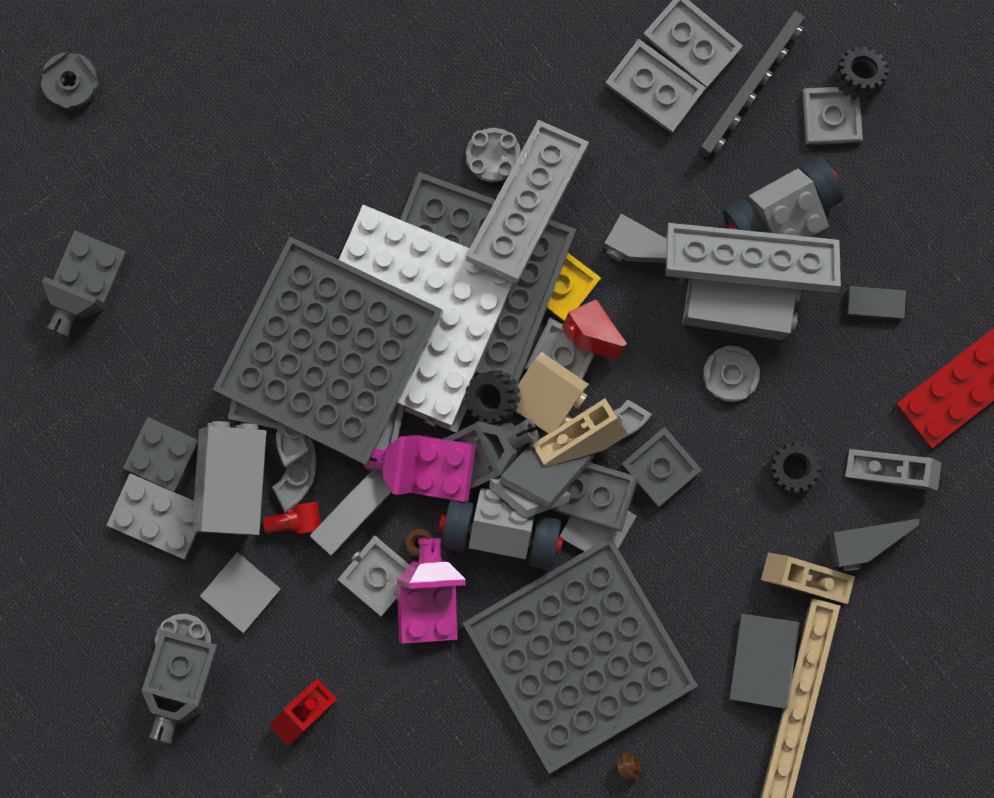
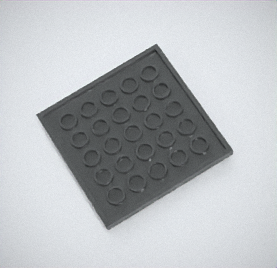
M418 172L400 220L470 248L495 199ZM550 220L518 283H513L475 373L480 374L491 370H501L503 373L511 375L510 380H516L515 388L518 386L576 234L575 228Z
M289 237L213 390L368 465L444 311L297 239Z
M611 537L463 622L465 629L549 774L698 686Z

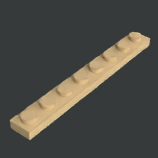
M813 598L810 600L794 663L789 705L787 709L783 708L760 798H792L840 610L839 605Z

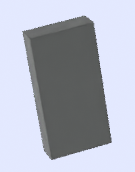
M849 286L846 315L902 320L905 316L906 290Z

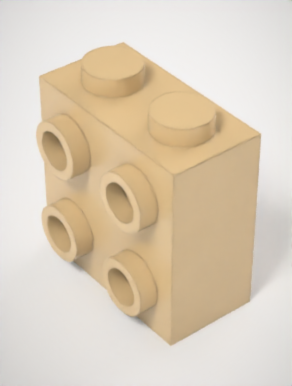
M541 353L535 358L516 387L520 389L517 396L521 397L520 402L516 403L519 406L517 412L549 434L573 419L569 413L573 407L579 409L588 396L584 391L589 384L544 353Z

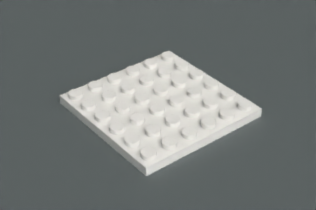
M362 205L339 260L444 311L398 404L453 426L466 396V387L470 385L469 382L474 377L514 282L465 261L466 254L470 248Z

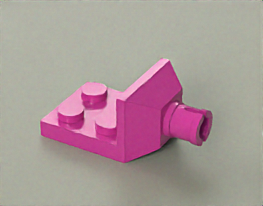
M420 435L400 436L386 447V450L375 449L371 458H376L377 460L371 459L368 465L364 464V466L368 470L383 471L382 477L393 494L416 493L467 502L469 500L476 444Z
M441 538L418 539L419 561L412 562L397 579L399 642L416 643L457 640L456 586L466 585L465 578L449 562L442 561Z

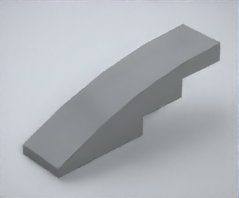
M373 469L310 535L330 555H333L349 536L392 493L382 477L383 471Z

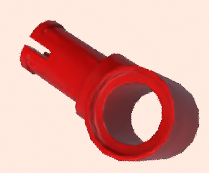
M318 503L292 506V510H288V513L264 517L265 533L291 530V532H296L298 535L314 532L321 524Z

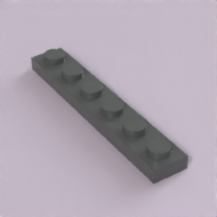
M797 11L793 13L709 134L698 153L707 159L712 152L716 155L726 142L722 138L728 129L732 132L742 119L738 116L742 108L749 109L756 99L757 95L753 93L759 84L763 87L773 74L769 70L773 63L780 64L789 51L784 47L789 40L795 42L804 28L800 26L804 19L803 15Z

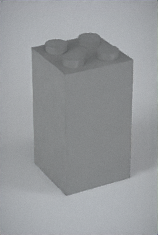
M689 278L682 325L783 340L796 328L798 314L793 313L795 303L800 301L802 289Z
M212 421V423H207V427L199 429L192 532L259 535L266 430H258L257 424L236 425V428H229V422Z

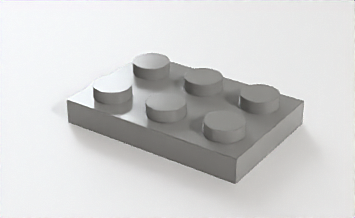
M672 0L643 33V37L690 77L706 87V89L743 47L741 43L689 0Z
M640 39L636 41L605 82L606 87L671 134H673L706 89V87Z
M131 473L106 525L182 559L187 558L198 532H192L193 500Z

